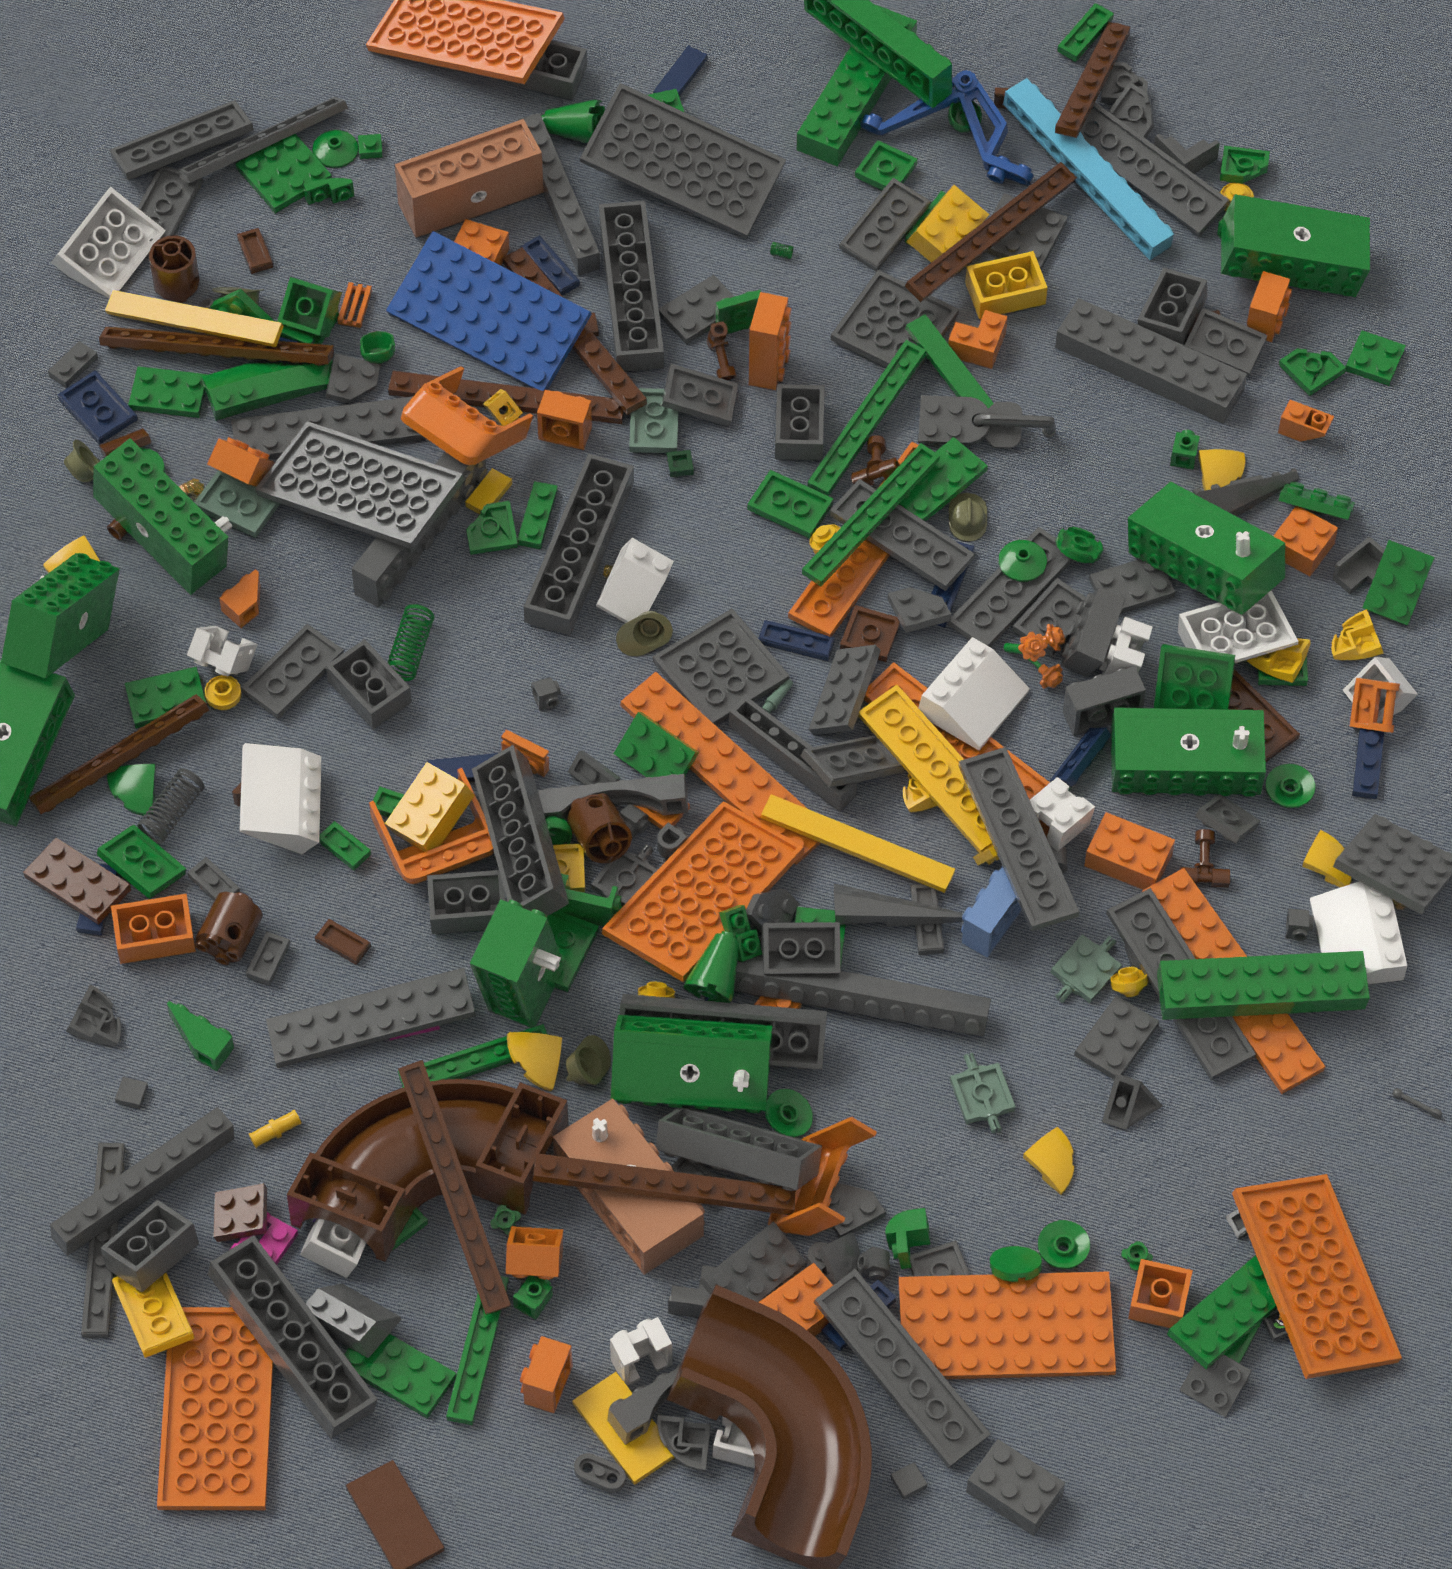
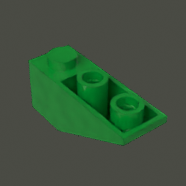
M168 1001L169 1016L195 1059L218 1071L234 1049L231 1033L220 1027L218 1029L211 1025L209 1020L203 1016H195L184 1005L179 1003L176 1005Z

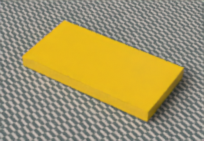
M164 1273L143 1292H140L120 1277L112 1279L115 1291L144 1358L195 1339L167 1273Z
M615 1372L572 1400V1403L635 1485L675 1457L662 1444L658 1433V1426L653 1419L645 1434L626 1445L607 1421L608 1410L611 1404L622 1398L624 1400L632 1395L631 1390Z

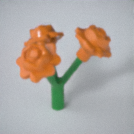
M1047 624L1045 636L1029 632L1027 636L1020 638L1022 644L1005 643V652L1022 654L1025 660L1028 659L1038 668V672L1042 674L1040 685L1043 689L1047 687L1055 688L1062 682L1063 675L1061 673L1063 669L1060 664L1048 668L1045 664L1041 665L1037 661L1039 657L1045 656L1046 653L1043 649H1046L1048 644L1055 651H1061L1060 645L1065 643V636L1061 628L1054 627L1053 624Z

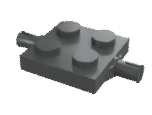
M645 844L638 855L626 852L619 859L606 863L592 882L591 889L608 898L612 886H617L618 893L622 896L621 906H624L658 870L647 862L648 857L654 851L651 846L648 848V845Z

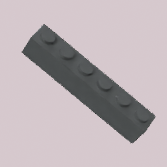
M746 695L729 710V727L839 812L856 797L857 782L829 787L801 756L804 749L812 748V746Z

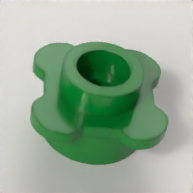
M500 1205L497 1207L494 1219L490 1222L493 1229H501L506 1235H509L511 1226H515L516 1222L521 1219V1215L518 1211H512L505 1205ZM508 1218V1221L504 1222L503 1219Z
M1140 1241L1131 1244L1128 1249H1123L1121 1252L1122 1258L1129 1262L1130 1269L1133 1271L1139 1270L1141 1259L1149 1261L1153 1259L1152 1254L1148 1253L1147 1247Z

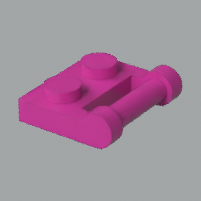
M267 1212V1226L269 1228L259 1243L277 1265L298 1236V1230ZM251 1236L241 1238L239 1242L234 1243L230 1249L239 1245Z

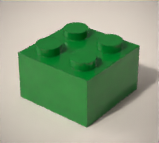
M290 277L277 322L319 336L329 337L342 292Z

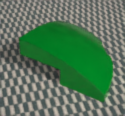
M155 764L121 766L116 771L107 773L109 789L114 798L118 797L124 802L125 809L144 816L155 801Z

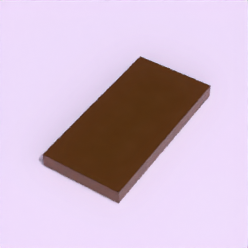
M1234 669L1229 710H1264L1266 763L1299 739L1300 733Z
M394 1460L346 1484L348 1493L392 1569H412L445 1551L443 1544Z

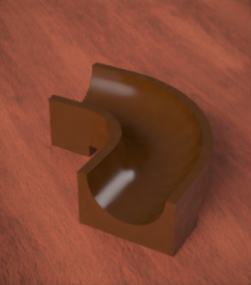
M446 1079L430 1081L470 1193L496 1204L505 1205L507 1208L519 1213L526 1214L530 1207V1196L534 1184L536 1153L545 1154L553 1142V1136L569 1127L567 1100L521 1082L517 1089L482 1080ZM403 1087L382 1095L358 1109L332 1131L315 1154L309 1153L287 1193L292 1226L301 1229L305 1220L312 1218L334 1222L362 1238L371 1247L376 1259L386 1262L399 1235L413 1214V1210L431 1198L443 1195L405 1088Z
M715 1285L701 1310L667 1400L713 1420H717L720 1415L727 1418L744 1433L751 1445L755 1460L754 1478L746 1493L731 1536L809 1569H838L848 1554L863 1512L872 1471V1448L869 1428L857 1392L835 1357L804 1327L766 1305Z

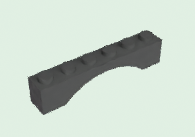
M684 774L537 790L545 818L558 817L567 822L571 803L575 799L601 793L606 794L614 805L633 804L654 810L662 815L688 813V791Z
M681 1363L672 1372L660 1374L650 1385L638 1387L628 1398L624 1400L622 1398L611 1404L608 1410L607 1421L625 1445L648 1431L656 1411L669 1396Z

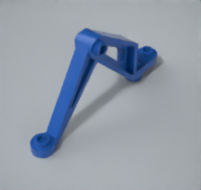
M968 70L961 71L952 78V94L934 108H931L919 99L885 122H882L880 116L870 113V115H864L860 123L861 127L868 132L884 135L947 108L951 103L956 104L959 102L961 103L985 170H988L986 176L999 184H1003L1005 178L1023 185H1030L1034 177L1033 173H1031V168L1028 166L1013 164L1004 156L996 157L1008 133L1007 122L976 78V75ZM975 99L978 100L995 127L989 141L985 139L972 101Z

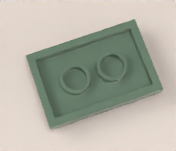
M638 388L647 398V405L631 412L629 452L667 453L677 451L679 411L661 406L664 389Z
M219 470L194 502L205 514L217 520L222 516L227 517L232 527L255 538L281 504L258 496L255 491L256 486L242 482Z

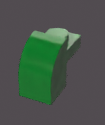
M925 1208L900 1212L886 1226L885 1235L889 1250L893 1251L894 1259H899L901 1269L911 1268L910 1247L931 1244L929 1222Z

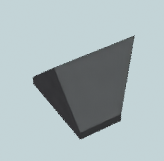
M1116 1074L1102 1122L1127 1130V1128L1163 1105L1141 1081Z

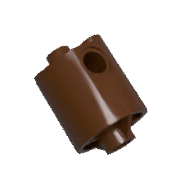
M177 235L158 239L149 251L154 290L164 299L184 303L197 291L200 285L195 248L185 237Z
M593 794L584 798H577L571 803L568 823L586 855L592 861L610 863L619 859L627 852L632 841L631 830L606 794Z
M219 893L196 936L195 948L214 956L215 961L221 965L227 966L230 962L240 961L263 917L262 911L253 903L252 898L244 893Z

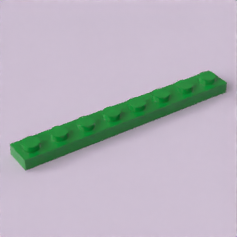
M908 340L904 341L808 480V487L827 496L831 494L926 356L925 349Z
M920 443L802 568V574L821 587L940 461V455Z

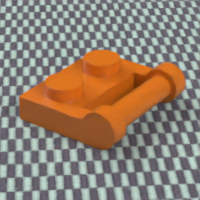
M1356 678L1350 727L1394 733L1395 725H1392L1396 691H1399L1400 683ZM1381 689H1386L1382 723H1377Z

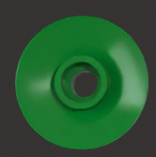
M331 130L322 133L316 138L312 151L323 166L340 168L350 164L356 158L358 143L348 132Z
M1015 540L1002 548L998 562L1001 571L1008 578L1019 582H1028L1037 579L1043 574L1047 565V557L1044 550L1038 544L1029 540Z
M1279 765L1268 774L1265 787L1268 796L1273 802L1282 807L1298 808L1304 806L1312 799L1315 793L1313 776L1308 770L1299 765ZM1290 788L1293 790V792L1287 791L1285 789Z
M779 1089L768 1097L765 1115L770 1126L776 1132L795 1138L802 1136L810 1129L813 1121L812 1109L808 1101L800 1093L791 1089Z
M1058 1220L1048 1224L1041 1231L1038 1238V1251L1043 1260L1049 1265L1059 1269H1071L1079 1266L1087 1258L1090 1251V1239L1087 1232L1077 1223L1068 1220ZM1066 1246L1068 1250L1061 1251L1059 1250V1247Z

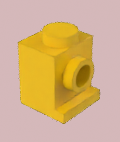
M502 389L483 403L484 407L487 408L500 426H506L520 419L519 416L523 414L507 392ZM504 405L506 407V412L504 414H500L499 408H501Z

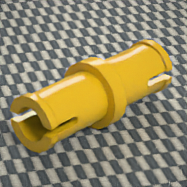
M292 1110L276 1120L272 1118L268 1121L267 1125L248 1135L254 1147L257 1148L275 1137L277 1139L281 1138L283 1133L302 1123L296 1111Z

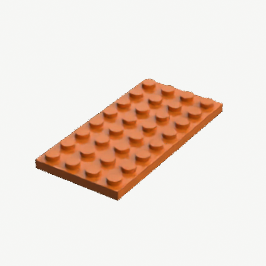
M394 0L366 43V47L371 52L525 84L565 18L562 12L504 0Z
M723 801L602 928V935L684 982L715 934L724 931L719 912L738 905H745L747 909L753 894L768 892L804 854V847Z
M1324 1174L1235 1188L1232 1192L1233 1198L1305 1379L1398 1363L1402 1359L1328 1175Z
M1109 1272L1039 1273L1038 1276L1031 1280L1025 1281L1024 1277L1018 1278L1016 1282L1002 1280L993 1274L898 1278L900 1324L945 1379L1116 1374Z
M182 1307L195 1339L167 1349L157 1509L266 1510L274 1363L232 1307Z

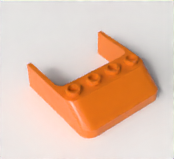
M460 366L425 383L403 408L401 420L461 463L475 465L526 439L533 415L529 413L506 426L497 425L495 421L485 417L476 408L469 406L457 395L453 394L457 392L464 372V368Z
M457 769L458 780L465 783L473 792L463 769ZM476 796L469 803L475 818L474 822L450 831L441 846L426 852L414 845L397 851L375 802H369L371 819L391 862L407 883H420L428 880L427 876L444 874L489 857L494 853L485 816Z
M849 1117L802 1138L801 1140L822 1146L818 1175L796 1190L794 1213L791 1215L771 1213L768 1225L774 1221L782 1232L811 1236L843 1223L845 1217L829 1208L832 1190L840 1178L838 1175L840 1168L845 1163L848 1157L846 1152L851 1146L875 1137L877 1132L857 1119Z

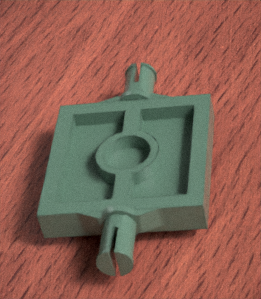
M1083 934L1076 940L1050 971L1064 986L1055 995L1057 1000L1060 999V1002L1063 1003L1073 993L1081 996L1089 1003L1093 1001L1109 983L1110 978L1121 969L1122 964L1108 953L1116 944L1114 938L1112 939L1111 936H1108L1100 946L1093 943Z
M974 1053L966 1054L963 1058L968 1069L962 1073L950 1076V1083L964 1121L967 1125L987 1120L991 1133H996V1131L998 1133L1002 1128L997 1117L1015 1111V1104L1000 1064L978 1066Z

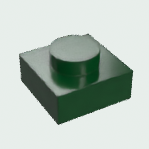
M691 450L667 452L670 477L694 475Z

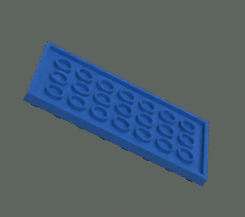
M432 231L386 309L388 314L511 378L540 391L548 390L592 315L590 311L434 231Z

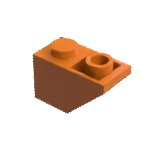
M1289 400L1281 416L1278 433L1300 442L1325 437L1334 416Z
M256 569L250 574L244 575L239 583L231 589L224 591L219 598L221 611L240 628L244 627L259 614L261 584L259 572Z

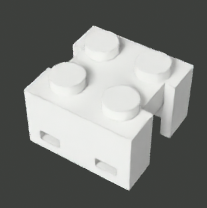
M1127 617L1123 619L1120 625L1116 624L1107 655L1099 667V670L1103 671L1102 674H1110L1120 668H1130L1133 666L1139 672L1145 656L1144 653L1139 651L1144 642L1149 641L1152 626Z
M218 626L196 628L187 656L194 658V663L207 667L210 664L215 666V672L221 675H238L240 672H247L249 670L258 644L242 638L241 643L237 645L228 640L226 641L229 633L227 630Z
M1058 777L1030 799L1038 820H1042L1050 827L1047 840L1049 845L1056 851L1063 848L1090 825L1095 806L1085 798L1076 797L1069 792V786Z
M658 1317L653 1320H643L637 1325L636 1330L629 1333L627 1330L619 1331L610 1339L611 1362L627 1386L640 1380L634 1363L640 1361V1358L644 1356H649L657 1372L673 1365L672 1342Z
M722 1417V1425L726 1426L724 1435L722 1430H717L713 1444V1458L755 1468L754 1454L748 1439L733 1422Z

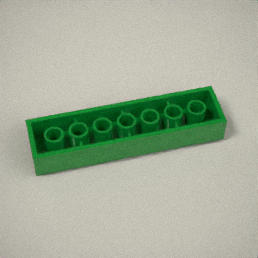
M804 0V10L931 108H934L952 94L951 61L936 52L930 44L923 42L914 32L907 30L898 20L890 17L881 7H877L870 0Z
M881 7L886 14L898 20L907 30L915 34L917 33V20ZM851 46L797 132L796 150L838 167L860 131V123L864 115L871 113L892 77Z
M1363 951L1160 961L1157 971L1162 1020L1365 1010L1370 998Z

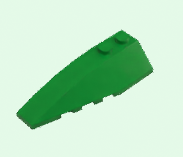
M332 360L329 364L322 366L305 362L299 364L291 362L250 363L202 376L215 421L326 390Z

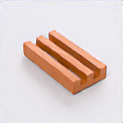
M349 282L338 316V324L361 328L372 293V286L367 285L364 288L362 284L354 286V283ZM355 292L348 318L345 320L352 294ZM364 294L357 320L353 321L360 295Z

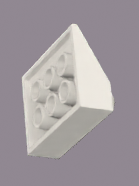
M110 187L51 263L68 277L110 298L113 290L120 291L147 256L152 245L160 239L166 230Z
M1272 591L1267 593L1243 615L1228 609L1219 602L1179 614L1178 633L1186 648L1236 655L1235 663L1298 645L1299 642Z
M972 637L922 694L919 709L931 723L980 751L1029 693L1030 688L994 649Z
M245 743L242 750L240 832L299 854L305 853L318 844L320 830L321 756L301 748Z
M1360 881L1310 898L1321 953L1363 951L1368 984L1404 980L1407 962L1392 898Z

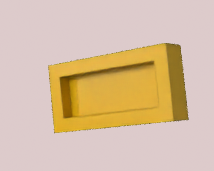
M492 468L465 501L466 507L480 514V511L486 504L499 502L512 485V478Z

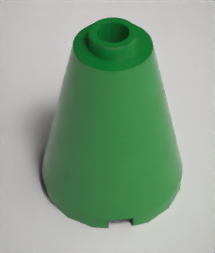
M594 99L548 109L541 117L548 133L588 144L605 112V106H600L602 100Z
M728 931L715 934L685 980L684 989L688 993L698 998L703 995L709 998L708 1001L725 1003L732 1001L739 951V941L736 939L735 934Z

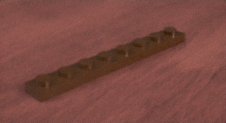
M1112 22L1107 24L1055 125V133L1074 138L1078 137L1130 35L1129 26Z
M195 694L30 796L31 804L40 814L53 810L57 804L74 797L83 788L95 784L99 778L107 773L116 771L120 765L128 760L137 758L141 752L149 747L158 745L162 739L170 734L177 733L191 721L200 719L204 713L209 711L206 702Z

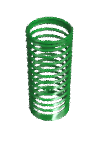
M411 604L404 608V614L402 615L388 659L390 666L394 665L400 670L413 672V674H404L395 670L400 675L412 676H400L404 681H411L416 678L417 669L422 659L421 656L423 655L424 647L435 619L430 609L418 604ZM410 608H416V609H421V610H423V611H425V612L418 611V610H409V611H407V610L410 609ZM408 613H421L429 617L431 620H427L426 618L419 615H409ZM413 617H419L421 619H424L425 621L418 620ZM397 665L404 666V667H406V668H408V669L401 668V667H399V666H397Z

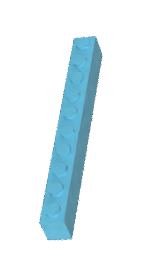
M1026 78L1005 91L1003 105L1058 163L1062 162L1077 177L1075 180L1077 184L1149 260L1171 247L1174 233L1170 226L1164 224L1159 219L1155 210L1149 208L1143 202L1142 197L1128 186L1127 181L1114 171L1112 165L1099 155L1097 149L1084 139L1081 132L1077 138L1055 133V125L1061 114L1056 110L1052 101L1046 99L1040 93L1039 88L1035 84H1032Z

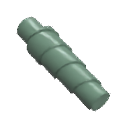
M792 680L785 681L765 700V704L762 707L770 714L772 710H776L793 685Z

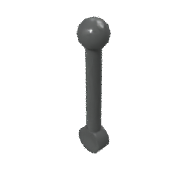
M1399 1088L1393 1090L1395 1098H1402L1431 1113L1436 1119H1440L1442 1116V1112L1439 1109H1432L1405 1095Z

